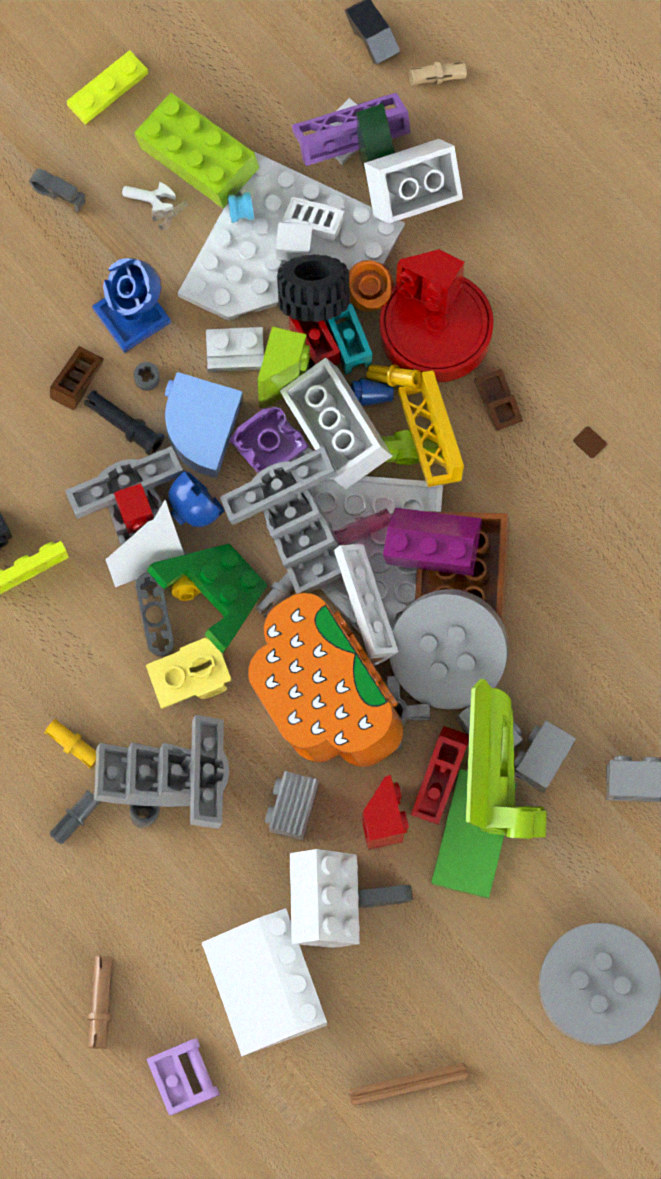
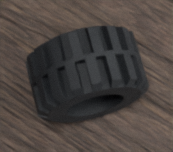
M319 254L303 255L290 259V261L283 263L282 267L278 269V304L280 310L286 316H291L295 320L319 322L337 317L347 310L350 304L349 270L345 263L340 262L339 259Z

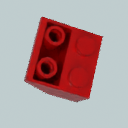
M440 249L402 258L397 263L396 290L403 297L415 299L423 303L429 310L433 312L439 311L446 315L462 289L465 262Z
M391 775L384 777L362 813V825L368 850L402 843L404 834L408 833L409 825L406 812H400L398 806L401 804L400 800L402 799L399 783H393Z

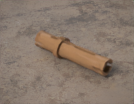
M94 957L91 1013H88L87 1020L90 1021L88 1048L98 1049L100 1047V1049H107L108 1022H111L112 1015L109 1014L113 957Z

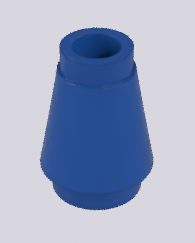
M361 378L351 383V389L362 406L392 402L393 387L387 384Z

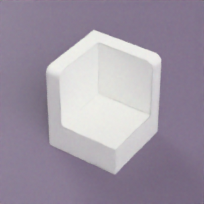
M278 222L276 259L287 260L288 252L309 254L312 241V225Z

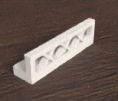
M340 545L334 552L369 660L373 666L379 665L399 651L364 545Z

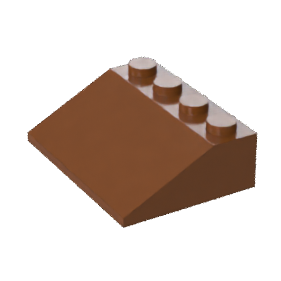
M427 511L482 518L473 576L417 569L415 600L437 590L454 589L465 591L487 602L496 611L505 625L510 533L508 514Z

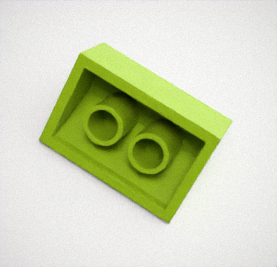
M272 326L257 380L259 407L266 408L284 398L280 390L310 369V346L306 345L305 334Z

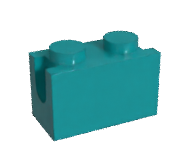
M352 304L348 305L347 310L342 312L341 315L325 320V324L341 352L340 363L345 375L352 373V368L358 367L361 363L364 364L365 368L372 365L373 354ZM345 317L346 319L345 322L339 324L335 323V321L340 318Z

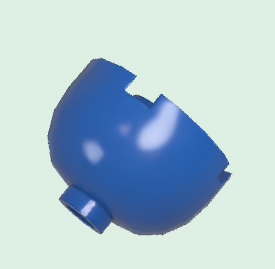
M125 258L116 261L110 266L108 271L111 272L108 280H104L103 285L104 296L110 308L117 310L122 315L133 316L146 313L156 305L162 289L161 279L157 271L148 262L135 258Z
M184 471L170 487L168 498L170 505L174 509L170 514L181 525L187 522L193 527L207 526L225 512V509L216 497L212 498L205 485L188 471Z

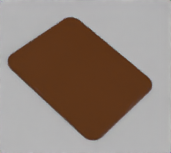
M589 426L585 427L573 440L590 458H594L607 445Z

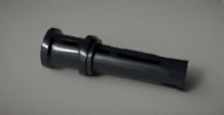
M93 390L87 396L90 401H84L86 407H89L124 432L127 441L130 443L135 442L146 450L145 453L148 456L156 453L161 447L165 436L162 433L157 434L148 428L144 420L133 419L101 396L96 390Z

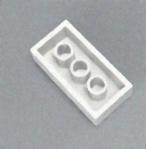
M324 358L280 390L314 449L317 450L323 446L327 449L337 473L332 479L343 488H349L392 457V454L341 371L327 358Z

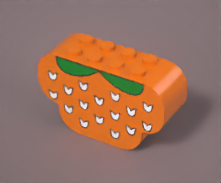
M310 593L295 594L276 605L269 612L264 623V637L267 645L259 649L251 659L248 676L251 686L285 740L290 743L302 758L312 762H325L340 754L351 765L368 767L377 764L391 755L398 748L403 737V724L400 716L394 709L398 702L385 683L382 682V677L369 660L368 655L353 635L352 630L339 611L333 613L320 597Z

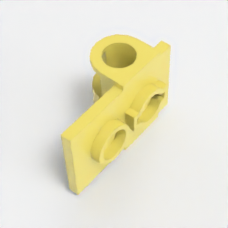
M207 637L181 647L179 652L146 665L162 709L196 695L200 699L214 697L227 690L226 683L233 681L223 654Z

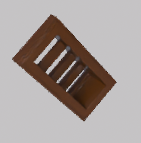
M78 346L50 386V398L75 410L102 365L104 358ZM79 359L90 364L91 367L88 368L78 363ZM73 370H76V371H78V372L84 374V377L81 376V375H79V374H77V373H75V372H73ZM69 379V380H71V381L77 383L78 385L75 386V385H73V384L67 382V380Z

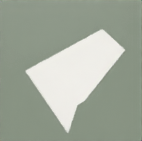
M164 500L154 520L147 522L106 559L115 587L134 581L142 574L148 573V567L154 562L184 555L166 500Z

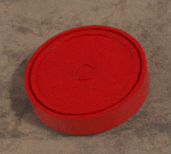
M463 277L462 289L446 315L439 311L433 312L429 310L423 303L415 299L403 297L396 290L395 285L391 290L390 298L382 305L380 312L379 335L381 345L387 358L393 365H398L403 369L419 370L421 376L422 372L433 370L437 383L453 381L472 372L486 357L493 334V312L482 290L465 277Z

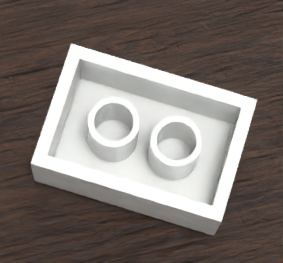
M441 139L364 163L373 215L388 224L463 199L455 146Z
M320 849L290 853L292 944L330 948L360 944L356 854Z

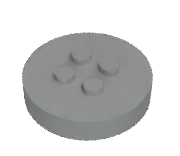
M454 589L437 590L417 598L404 610L392 631L399 652L390 657V662L397 680L412 697L435 708L460 709L470 706L471 688L477 681L485 679L491 688H495L507 664L509 642L501 618L487 602L465 591Z
M590 923L568 931L554 943L542 963L538 987L543 1009L559 1031L583 1044L607 1046L617 1044L632 1037L647 1024L658 1005L661 979L659 968L652 952L638 936L617 925Z

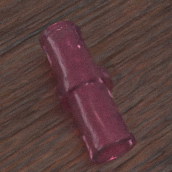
M384 508L368 517L363 518L360 516L356 518V522L333 532L340 545H347L361 538L366 540L371 537L372 533L388 527L392 517L387 508Z

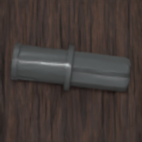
M87 790L71 809H66L67 814L50 831V836L57 843L63 844L80 825H85L83 821L101 801L94 800V794Z

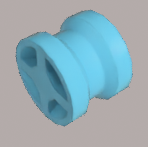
M245 192L242 196L238 197L233 194L227 195L232 223L238 222L239 219L243 218L254 220L250 192Z

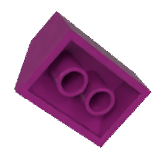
M395 508L387 528L383 551L386 564L473 576L482 518Z

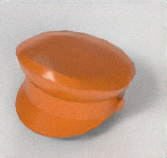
M362 260L354 264L349 270L350 303L357 309L366 312L381 309L382 305L390 298L391 290L394 287L393 278L383 264L374 260Z

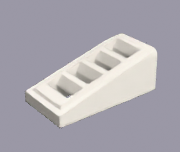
M292 197L282 223L312 225L313 235L335 242L345 218V211L332 206ZM296 207L302 208L298 219L292 218ZM307 210L312 212L308 222L303 221ZM317 214L321 215L319 224H314ZM327 218L332 219L329 227L324 226Z

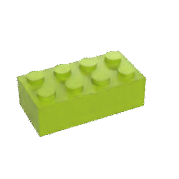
M171 92L134 132L142 150L223 209L228 204L227 195H236L259 169L253 151Z

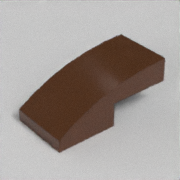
M502 369L474 379L485 409L496 431L523 422L514 394L511 395Z

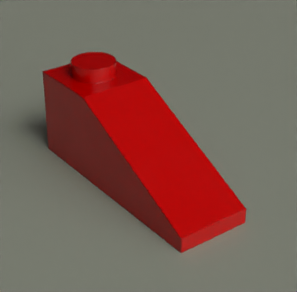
M443 726L411 813L412 816L439 825L469 743L468 734Z

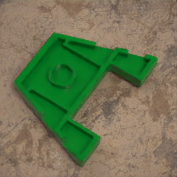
M230 543L154 562L147 569L148 573L163 589H166L186 575L222 614L224 618L211 626L205 633V636L222 654L227 650L267 587L265 581Z

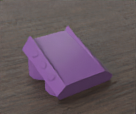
M274 406L264 408L239 426L229 439L257 473L279 462H291L309 447L300 432L288 423L284 412Z

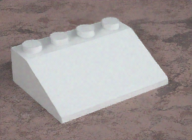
M286 908L257 918L202 942L241 1056L327 1026L324 1012L299 944H292V924Z

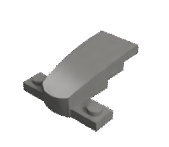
M170 446L139 460L128 459L116 462L102 471L98 477L69 488L65 492L77 519L108 506L120 545H122L135 532L128 534L116 503L114 492L141 483L155 518L163 503L154 487L179 477L183 473V469L173 447ZM181 544L183 553H184V555H185L186 552H185V550H184V548H183V546H182V544ZM144 578L145 583L140 585L141 590L146 591L157 587V583L151 582L150 578Z
M324 446L292 462L286 461L270 465L259 472L252 479L253 481L220 496L228 519L233 525L263 511L270 535L275 540L283 566L289 573L296 594L310 593L343 577L334 552L340 544L310 490L311 487L337 475L328 451Z
M195 715L192 720L191 749L163 743L160 748L132 742L128 748L99 743L96 748L94 800L140 806H190L191 825L219 829L222 825L223 792L229 778V764L223 752L224 720Z

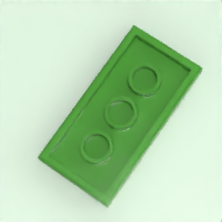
M460 769L431 884L489 899L504 835L483 832L479 827L466 822L468 771Z

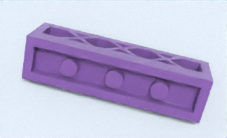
M397 93L292 125L293 133L300 143L302 160L305 165L308 166L359 150L356 112L382 103L384 107L392 104L395 105V108L385 109L391 138L394 139L410 134L408 110ZM335 122H341V123H342L341 125H338V126H331V125H330L331 123H335ZM309 130L316 131L315 133L306 136L303 135V132Z

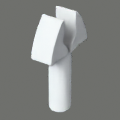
M159 182L158 189L154 191L124 186L122 190L124 197L150 202L153 206L152 214L154 215L164 214L173 210V204L162 203L159 199L167 197L176 200L175 193L161 182Z

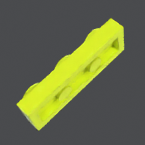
M129 50L69 98L67 106L86 125L148 75V69Z
M61 541L57 543L49 542L39 549V553L31 557L26 555L17 559L13 563L14 566L5 571L0 569V594L69 558Z

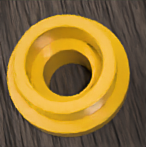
M183 576L173 583L174 585L171 588L172 595L181 601H190L200 593V590L187 576Z

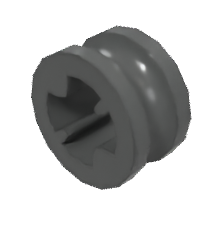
M143 362L136 366L134 370L136 385L140 389L147 391L157 387L160 381L158 368L150 362ZM145 371H151V376L154 378L152 380L149 378V382H143L140 374H145Z

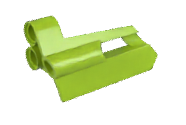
M480 679L471 688L466 822L479 827L483 832L506 835L509 838L531 839L533 837H546L547 810H544V807L515 806L514 736L511 698L504 691L491 688L485 679Z

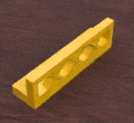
M434 371L422 372L419 387L416 389L406 386L398 387V395L427 486L432 487L459 482L462 480L464 464ZM421 393L423 402L420 406H417L408 401L407 395ZM419 415L430 420L431 425L427 430L416 425L415 421ZM426 439L438 444L439 448L435 454L423 448ZM434 463H437L446 469L447 474L432 477L430 468Z

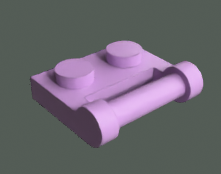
M197 1038L146 1059L169 1116L220 1095L217 1086L214 1087L198 1050L201 1046ZM186 1053L202 1089V1092L195 1095L178 1057Z

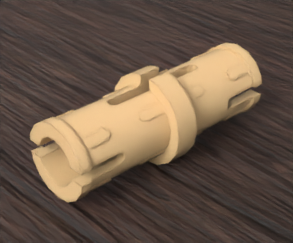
M465 61L447 64L434 62L433 65L409 68L411 86L432 82L442 84L443 81L466 79L467 77Z

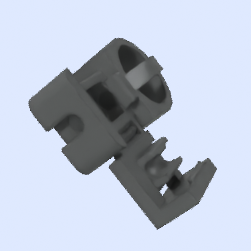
M36 169L29 180L33 190L38 194L48 196L53 200L59 196L73 204L76 213L80 211L86 202L84 193L78 192L75 186L57 176L51 175L45 170Z

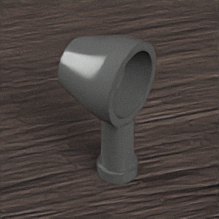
M130 805L129 809L133 824L141 829L153 824L160 812L159 806ZM139 815L145 816L146 819L140 818Z

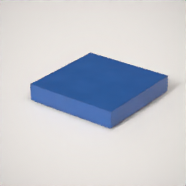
M105 298L92 306L94 312L124 353L171 323V319L158 301L148 312L133 316L122 315L117 310H113L109 307Z

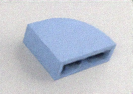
M177 372L174 381L169 380L165 391V396L168 397L165 420L169 441L175 453L187 466L199 473L217 478L243 402V392Z

